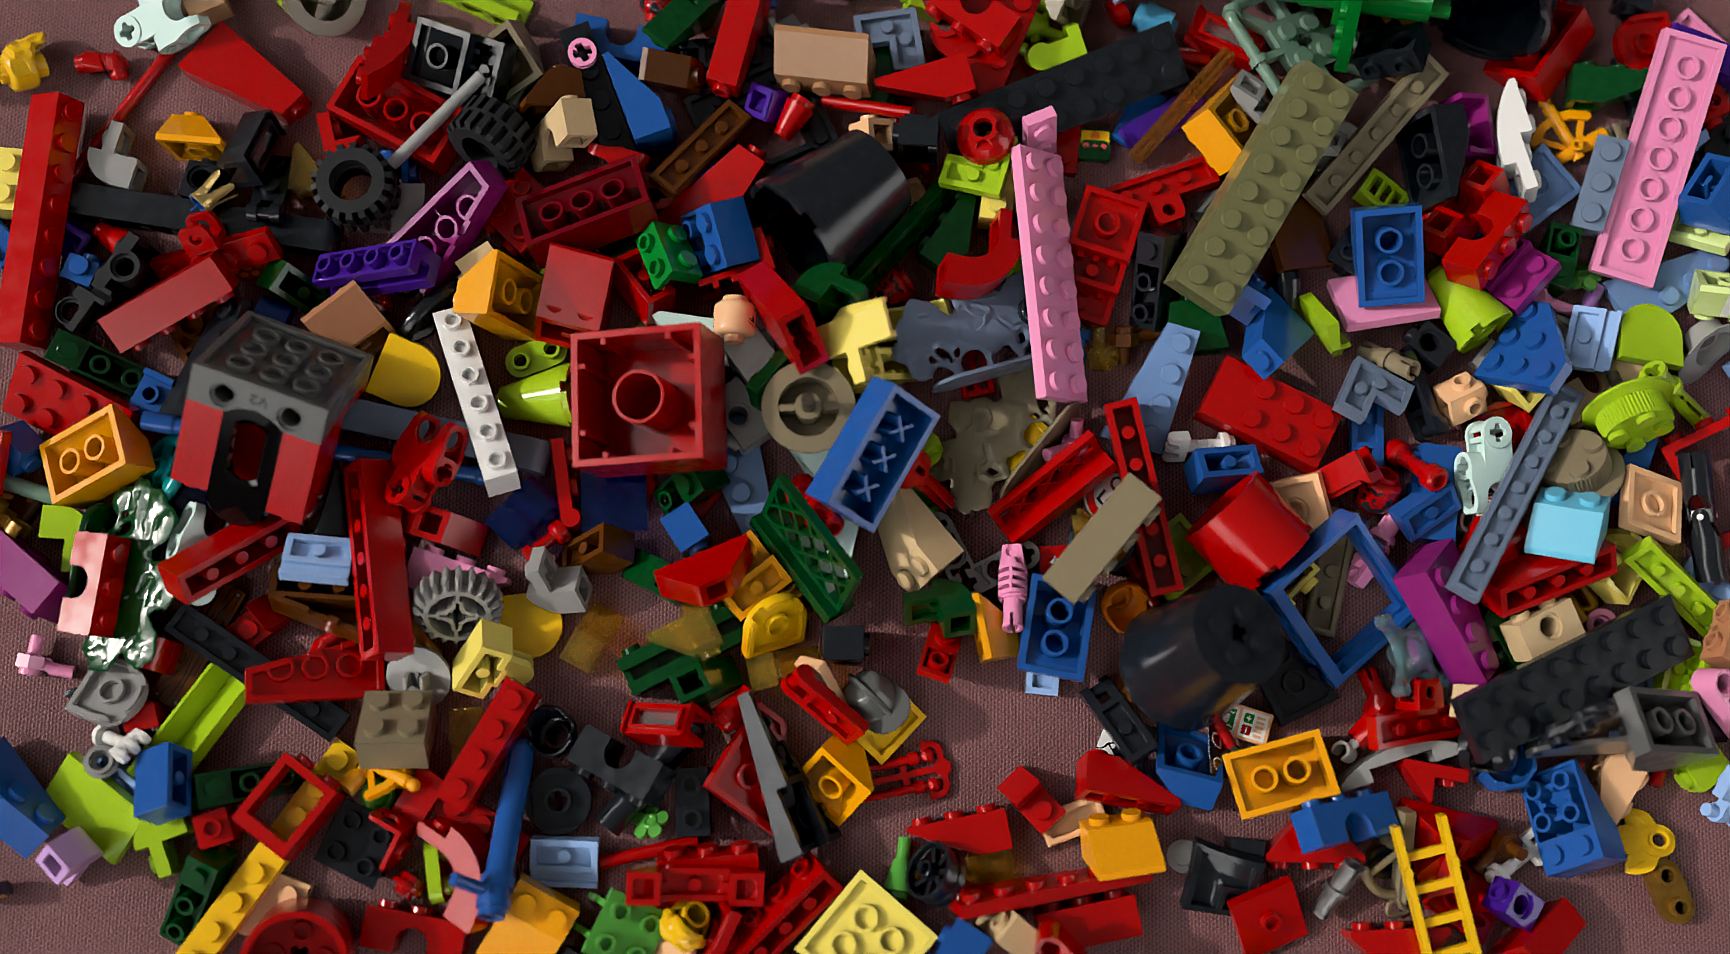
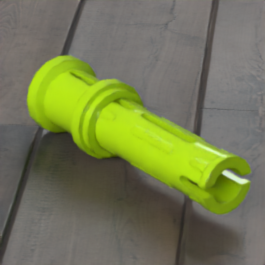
M1651 361L1639 372L1638 378L1649 377L1652 374L1653 376L1666 378L1671 382L1674 392L1668 403L1692 426L1711 416L1683 389V381L1678 376L1671 375L1668 372V367L1663 361Z

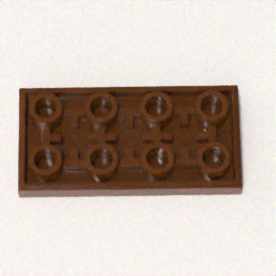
M1312 177L1309 178L1302 192L1312 182ZM1299 195L1270 244L1277 274L1328 268L1334 265L1326 260L1332 250L1323 217L1303 196Z

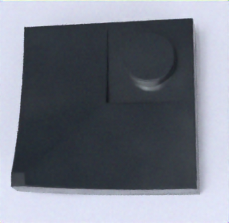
M1195 836L1187 877L1179 900L1182 909L1231 916L1226 901L1257 888L1266 865L1263 857L1226 848Z

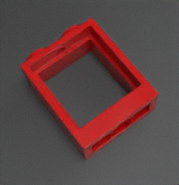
M285 752L231 817V819L278 857L291 862L296 859L346 797L338 789L341 786L339 781L326 772L323 776L313 770L316 763L301 752L297 756ZM292 768L325 795L290 838L287 839L255 812Z

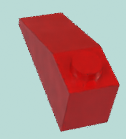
M966 52L873 79L879 92L941 103L953 102V105H959L972 100L971 96L976 95V86Z
M1092 749L1087 751L1077 761L1075 799L1122 808H1137L1144 812L1169 816L1181 807V799L1135 767H1131L1128 762L1119 756L1108 755V752L1105 750Z

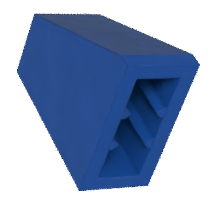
M1272 288L1268 289L1272 299L1265 310L1259 311L1249 325L1246 326L1242 358L1263 380L1270 376L1315 334Z

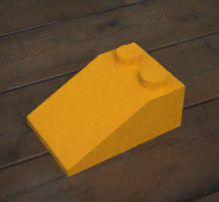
M1239 73L1198 109L1181 127L1186 133L1188 140L1195 144L1205 157L1208 165L1214 168L1219 176H1222L1232 168L1257 126V123L1239 106L1230 91Z
M1319 729L1222 755L1242 821L1302 808V803L1313 799L1321 798L1323 803L1327 801V798L1341 794Z
M521 872L515 882L514 891L509 894V898L512 901L510 912L506 914L504 921L492 922L475 954H556L579 915L580 903Z

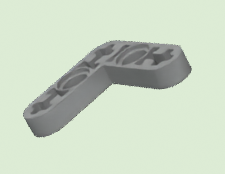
M934 512L933 514L940 523L945 522L946 530L964 550L961 554V561L954 565L950 564L943 571L946 578L962 583L959 573L953 577L950 571L958 570L966 563L969 569L963 571L964 575L968 580H975V584L972 586V593L979 592L983 594L997 587L998 579H993L988 575L987 566L993 561L1000 562L1001 551L974 564L949 516L943 512ZM1030 541L1022 544L1024 551L1030 550L1033 554L1029 558L1030 564H1026L1027 571L1037 564L1040 556L1038 547Z

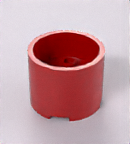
M1256 470L1241 479L1216 500L1188 529L1184 539L1227 584H1236L1254 590L1262 583L1259 580L1260 577L1264 579L1277 568L1283 567L1301 549L1310 537L1308 532L1313 528Z
M294 897L278 903L263 916L245 940L240 954H294L297 948L302 949L303 947L308 949L307 954H355L356 935L348 916L331 901L313 897Z

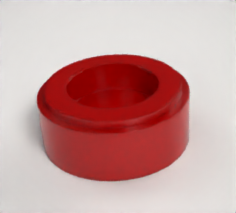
M1108 0L1105 3L1110 19L1118 28H1124L1132 22L1131 15L1123 2L1115 5L1113 0Z

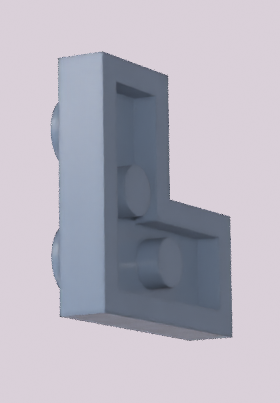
M916 7L853 16L855 32L870 34L873 48L889 46L894 73L925 64Z
M1357 356L1349 368L1332 410L1359 425L1366 420L1373 402L1400 416L1405 411L1415 386Z

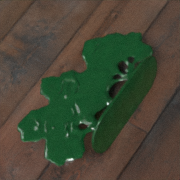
M140 476L132 487H121L114 494V509L105 503H96L87 509L79 525V531L119 536L121 525L129 521L132 524L131 529L125 535L119 536L131 539L114 636L113 638L88 635L84 640L82 650L85 657L89 660V670L107 672L120 654H124L125 661L134 670L140 669L144 663H149L155 656L157 632L153 628L149 615L155 610H165L174 599V596L167 593L157 564L161 561H153L151 556L152 551L158 545L169 539L178 524L179 517L174 508L168 504L167 496L163 490L152 488L150 480L144 479L143 476ZM123 512H129L125 519H121ZM72 565L66 598H77L85 591L88 576L82 566Z

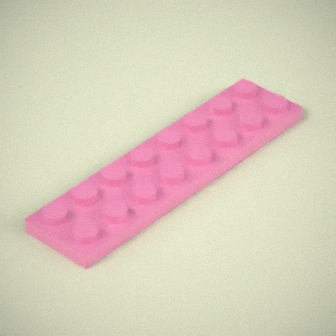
M1668 27L1660 31L1627 139L1631 140L1603 234L1597 237L1587 269L1588 272L1646 289L1653 288L1678 208V197L1683 191L1727 44Z
M1019 144L1011 147L1010 150L1036 399L1063 403L1088 402L1087 381L1085 379L1084 351L1081 344L1080 318L1078 316L1076 298L1077 288L1073 270L1074 259L1071 252V244L1068 242L1070 238V225L1068 223L1067 196L1063 178L1064 167L1060 155Z

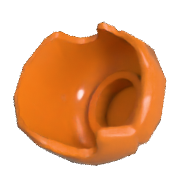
M1119 581L1106 589L1100 602L1101 614L1118 633H1124L1133 618L1147 609V600H1150L1146 591L1135 581Z

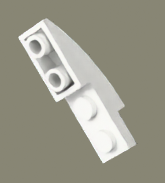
M1515 78L1508 79L1502 93L1496 119L1494 136L1497 155H1495L1496 166L1505 170L1507 179L1513 178L1519 197L1531 203L1535 202L1537 191L1542 187L1540 173L1538 170H1533L1531 165L1532 151L1530 140L1532 133L1536 131V124L1533 115L1527 114L1525 108L1527 100L1524 89H1519Z

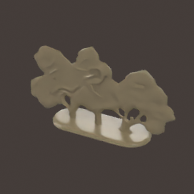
M1016 356V357H1011V358H1005L1002 362L1008 361V360H1011V359H1015V358H1019V357ZM1033 367L998 377L1002 398L997 402H992L988 397L973 399L971 403H966L965 401H952L949 403L948 423L956 431V438L941 442L944 452H942L938 462L931 466L929 473L938 482L951 481L949 492L955 497L953 499L955 503L954 508L963 515L969 514L971 510L980 511L989 508L992 502L991 488L995 481L1006 479L1000 492L1001 499L1037 471L1045 461L1042 457L1043 449L1058 445L1062 437L1070 430L1071 418L1079 416L1082 407L1080 402L1070 403L1057 418L1055 414L1057 402L1047 400L1049 406L1044 410L1048 414H1044L1039 409L1038 399H1036ZM1037 412L1040 418H1031L1030 415ZM1044 421L1049 427L1035 445L1032 446L1025 441L1024 432L1030 424ZM1025 450L1027 452L1026 456L1011 473L1005 461L1008 457L1017 454L1018 451ZM992 468L998 473L994 476L987 473V469Z

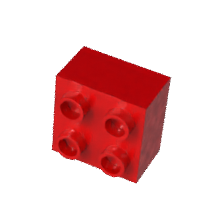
M701 322L570 334L573 468L600 478L728 469L724 339Z

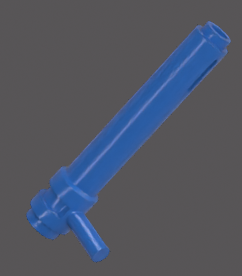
M516 739L507 753L485 872L481 874L480 880L454 872L449 879L450 886L477 895L475 904L476 909H478L477 917L486 921H504L506 914L510 912L512 901L509 898V894L514 891L516 879L513 877L535 755V750L529 745V740Z

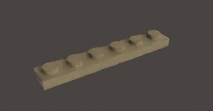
M1429 54L1424 71L1404 75L1345 142L1338 156L1332 157L1300 195L1322 216L1328 215L1446 79L1449 73Z

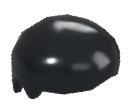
M543 705L533 710L525 723V728L530 736L529 745L543 757L559 758L571 751L578 737V727L574 717L565 709L556 705Z

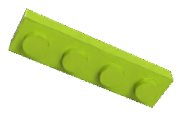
M1650 535L1621 553L1624 561L1659 595L1670 594L1677 612L1705 638L1713 620L1714 609L1719 602Z

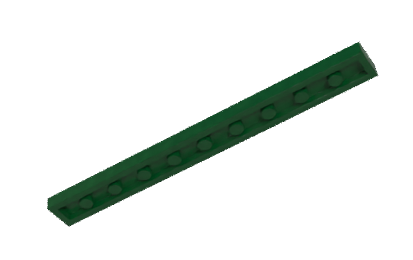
M938 180L934 181L919 201H915L911 205L905 216L899 222H895L889 233L872 247L864 260L853 267L848 278L862 282L867 286L868 294H870L932 227L941 213L955 202L953 199L957 191L942 188L939 186ZM835 305L822 323L814 320L816 327L831 322L842 307ZM782 349L775 351L767 364L758 373L753 374L746 385L751 406L760 411L762 396L770 379L779 370L792 364Z

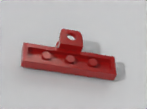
M1200 156L1103 189L1147 203L1145 217L1151 229L1162 227L1178 231L1181 227V220L1185 216V207L1181 198L1219 185L1220 179L1215 169L1208 165L1205 157Z
M204 210L188 215L186 219L187 228H181L178 238L184 249L154 256L149 265L159 281L214 250L219 252L232 272L281 259L283 250L269 226L225 237L227 231L216 214L210 210ZM198 221H206L209 224L210 228H208L206 225L202 223L198 224Z
M1412 676L1397 679L1394 685L1395 709H1399V711L1366 716L1369 750L1380 751L1460 736L1462 730L1458 719L1449 717L1450 702L1444 703L1443 688L1439 678L1420 680L1419 677ZM1408 685L1411 688L1409 696L1406 695V687ZM1428 687L1431 688V696L1429 698L1426 695Z

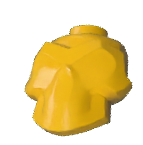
M43 31L17 39L6 45L0 55V82L3 85L8 84L13 91L22 92L39 87L41 78L50 75L43 54L35 52L46 42V36Z
M699 901L676 902L671 908L663 911V916L659 920L660 935L676 950L683 953L705 947L707 943L705 936L710 927L707 907Z

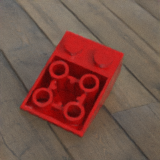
M551 242L536 313L534 340L571 349L570 334L608 330L615 258Z

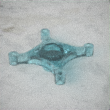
M1389 613L1378 615L1374 618L1375 626L1385 634L1390 643L1387 648V655L1391 665L1396 668V679L1392 686L1394 697L1409 696L1411 694L1409 683L1417 674L1425 679L1439 678L1442 688L1449 686V680L1446 675H1441L1436 670L1429 644L1415 619L1412 620L1407 629H1403L1393 623V618Z

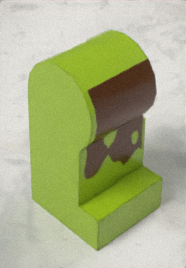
M1078 23L1062 26L1063 36L1045 43L1036 41L1029 44L1024 53L1027 65L1041 71L1087 54Z

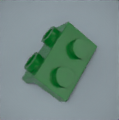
M652 220L636 240V245L655 290L662 291L670 280L697 284L698 280H701L703 277L697 258L682 226Z

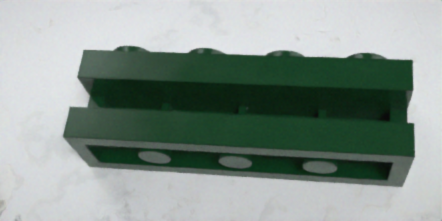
M720 601L710 607L711 613L701 618L698 614L692 615L680 622L681 628L671 633L669 629L662 630L651 636L653 642L643 647H640L639 643L621 651L623 657L616 661L628 681L632 695L638 697L670 681L668 674L698 660L716 658L742 645L745 619L739 621L723 601Z

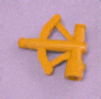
M1549 99L1547 103L1538 101V105L1543 108L1542 112L1547 119L1537 126L1530 140V148L1534 149L1544 143L1548 148L1561 151L1554 156L1562 165L1570 160H1573L1575 163L1585 157L1584 153L1588 151L1593 152L1598 134L1607 136L1609 134L1604 128H1599L1584 137V122L1591 118V113L1580 110L1558 112L1554 104H1551V99ZM1565 121H1577L1575 138ZM1552 127L1562 144L1542 138L1545 132Z
M360 765L356 769L352 768L339 781L341 784L340 788L353 797L367 779L368 790L364 791L363 797L368 802L390 793L398 785L411 792H416L420 789L421 783L418 779L409 775L411 769H360ZM374 772L387 778V780L376 786Z

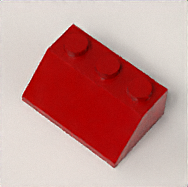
M1557 4L1551 34L1539 51L1530 56L1527 53L1516 55L1512 61L1488 60L1482 69L1483 73L1504 88L1508 79L1515 78L1518 88L1524 89L1527 100L1547 103L1596 33L1585 6Z

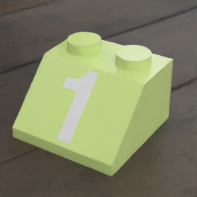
M1694 269L1687 302L1689 313L1694 314L1695 318L1701 320H1714L1715 317H1724L1730 321V273Z

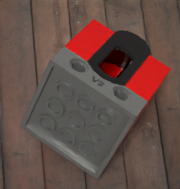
M248 310L193 362L170 479L182 482L188 487L205 490V499L210 509L219 518L233 525L244 527L258 525L266 520L270 513L281 517L283 520L302 524L325 494L344 415L365 391L374 355Z

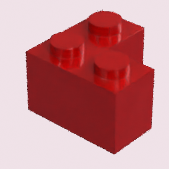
M638 248L615 258L612 284L646 327L655 323L653 315L658 311L674 313L676 290L672 284L678 281L670 280L662 291L655 290Z

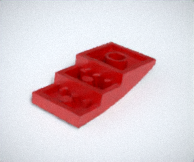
M1089 184L1085 187L1068 242L1071 244V252L1074 259L1073 270L1077 288L1076 298L1080 322L1105 330L1115 299L1119 293L1126 267L1131 258L1147 203Z

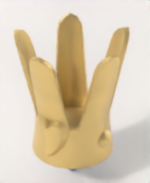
M220 170L213 171L204 184L197 191L189 195V198L195 205L190 211L193 212L197 208L200 211H211L217 205L239 196L235 194L219 201L235 188V185L232 183L222 185L208 193L221 175Z

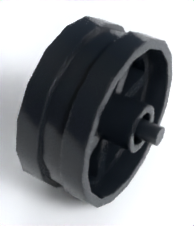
M932 840L924 843L916 850L907 868L906 885L909 893L914 898L925 901L931 906L943 907L950 904L957 898L966 880L967 863L964 855L957 849L949 847L940 841Z

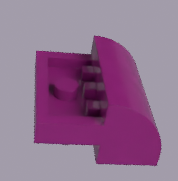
M1521 236L1512 254L1504 259L1498 268L1496 276L1488 281L1483 290L1507 306L1512 313L1520 316L1562 267L1559 261L1533 248L1531 241Z

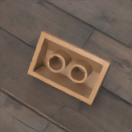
M775 24L774 76L779 88L791 93H797L802 90L811 91L820 96L839 94L850 99L871 98L877 61L870 34Z

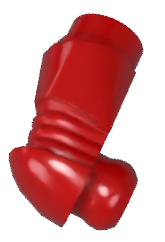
M87 50L74 57V65L79 74L110 71V77L113 81L125 80L129 77L126 69L130 68L129 62L117 50H114L113 53Z

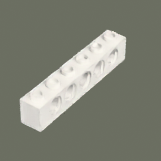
M453 308L432 313L488 496L492 497L520 489L518 472L470 322L453 313Z

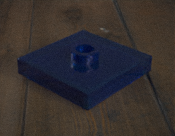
M581 471V532L585 533L602 522L626 531H648L647 475L600 478Z

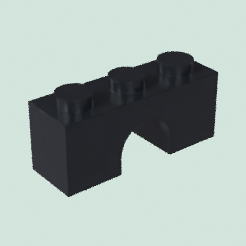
M586 724L566 758L577 765L574 772L591 781L594 776L601 778L602 781L599 785L616 795L620 789L627 792L628 794L625 799L642 809L646 803L658 809L677 772L638 750L631 762L619 769V759L626 746L613 737Z

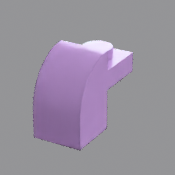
M77 826L49 842L35 861L57 886L64 883L68 887L79 879L91 863L102 856L103 851L81 826Z

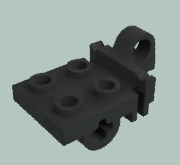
M128 231L125 237L117 241L113 254L105 264L97 269L94 280L91 283L94 286L92 291L89 292L78 285L72 293L75 297H65L56 305L55 316L58 321L66 326L68 330L85 340L98 323L97 320L106 311L159 282L149 263L152 257L161 254L130 231ZM78 305V311L71 321H68V310L72 306Z

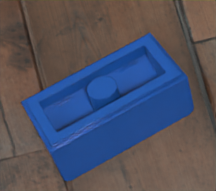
M1448 480L1446 485L1437 492H1431L1423 486L1419 487L1389 508L1388 512L1407 540L1412 543L1463 506L1453 482Z

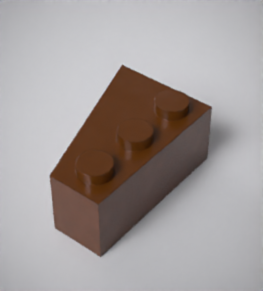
M273 565L268 599L274 612L359 644L353 571H351L348 586L279 580L278 571L281 566Z

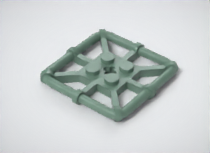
M1233 0L1224 6L1222 17L1226 20L1230 30L1250 59L1248 64L1252 70H1257L1273 97L1281 83L1269 64L1279 60L1287 74L1292 66L1305 59H1308L1328 74L1329 72L1326 68L1335 66L1336 58H1331L1330 56L1333 46L1331 38L1335 37L1337 25L1325 29L1314 13V7L1302 6L1301 11L1291 15L1284 2L1279 0ZM1265 1L1277 21L1269 23L1242 10ZM1246 29L1262 35L1272 51L1261 53ZM1356 29L1354 38V49H1356L1360 37L1358 29ZM1298 41L1303 42L1305 46H1300ZM1350 57L1347 72L1359 78L1345 83L1347 87L1358 92L1382 79L1363 81Z

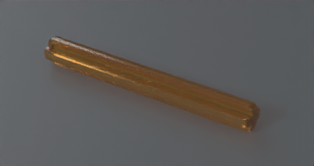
M1223 47L1134 145L1129 152V157L1132 160L1142 164L1233 63L1235 59L1234 52L1230 51L1227 47Z

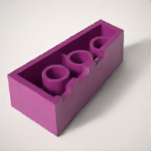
M469 161L387 242L418 239L442 258L435 287L419 289L423 295L431 294L437 287L452 279L458 269L455 262L468 253L508 188L507 183L490 161Z
M0 527V593L12 601L17 600L21 604L18 609L27 617L33 620L40 617L58 624L63 597L66 598L70 576L50 565L51 560L28 546V542L18 535L17 538H12Z
M1453 538L1419 545L1395 575L1393 581L1451 686L1453 687V684L1478 685L1489 681L1500 663L1478 604L1474 605L1445 588L1460 559Z

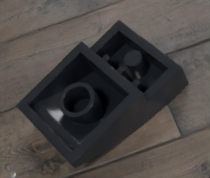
M418 16L404 79L453 95L478 70L487 80L468 99L470 100L473 96H480L482 94L494 97L505 103L518 46L457 26Z

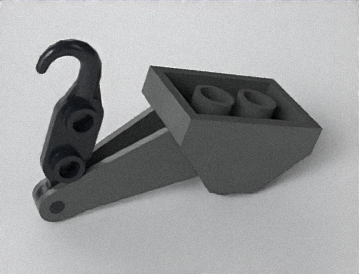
M1632 686L1614 693L1612 701L1589 705L1581 711L1573 713L1570 716V721L1548 725L1545 727V733L1522 743L1525 756L1528 759L1548 756L1625 753L1632 771L1656 772L1704 762L1720 755L1697 692ZM1614 730H1617L1620 735L1616 737L1571 741L1573 739L1605 733Z

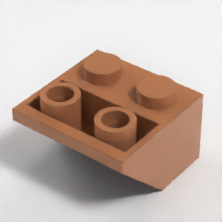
M354 279L301 318V321L311 333L372 355L384 347L390 332L397 334V331Z

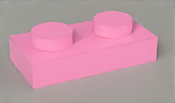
M1052 105L1022 117V145L1049 153H1056L1057 114Z

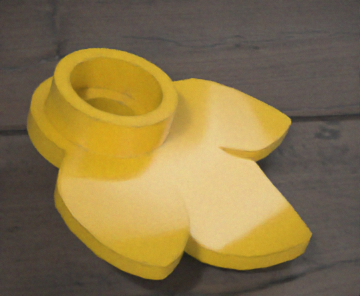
M1632 808L1629 814L1623 818L1625 825L1617 827L1625 853L1628 854L1624 864L1626 874L1641 875L1654 870L1659 858L1670 855L1675 849L1676 839L1673 832L1664 825L1656 824L1650 814L1641 809ZM1654 835H1660L1664 839L1663 846L1654 844Z

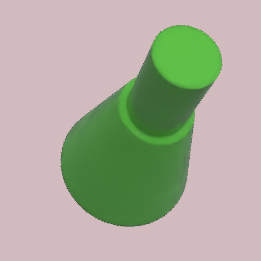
M899 837L896 858L893 860L883 885V889L899 901H907L908 895H911L906 885V872L910 862L912 839L908 837Z

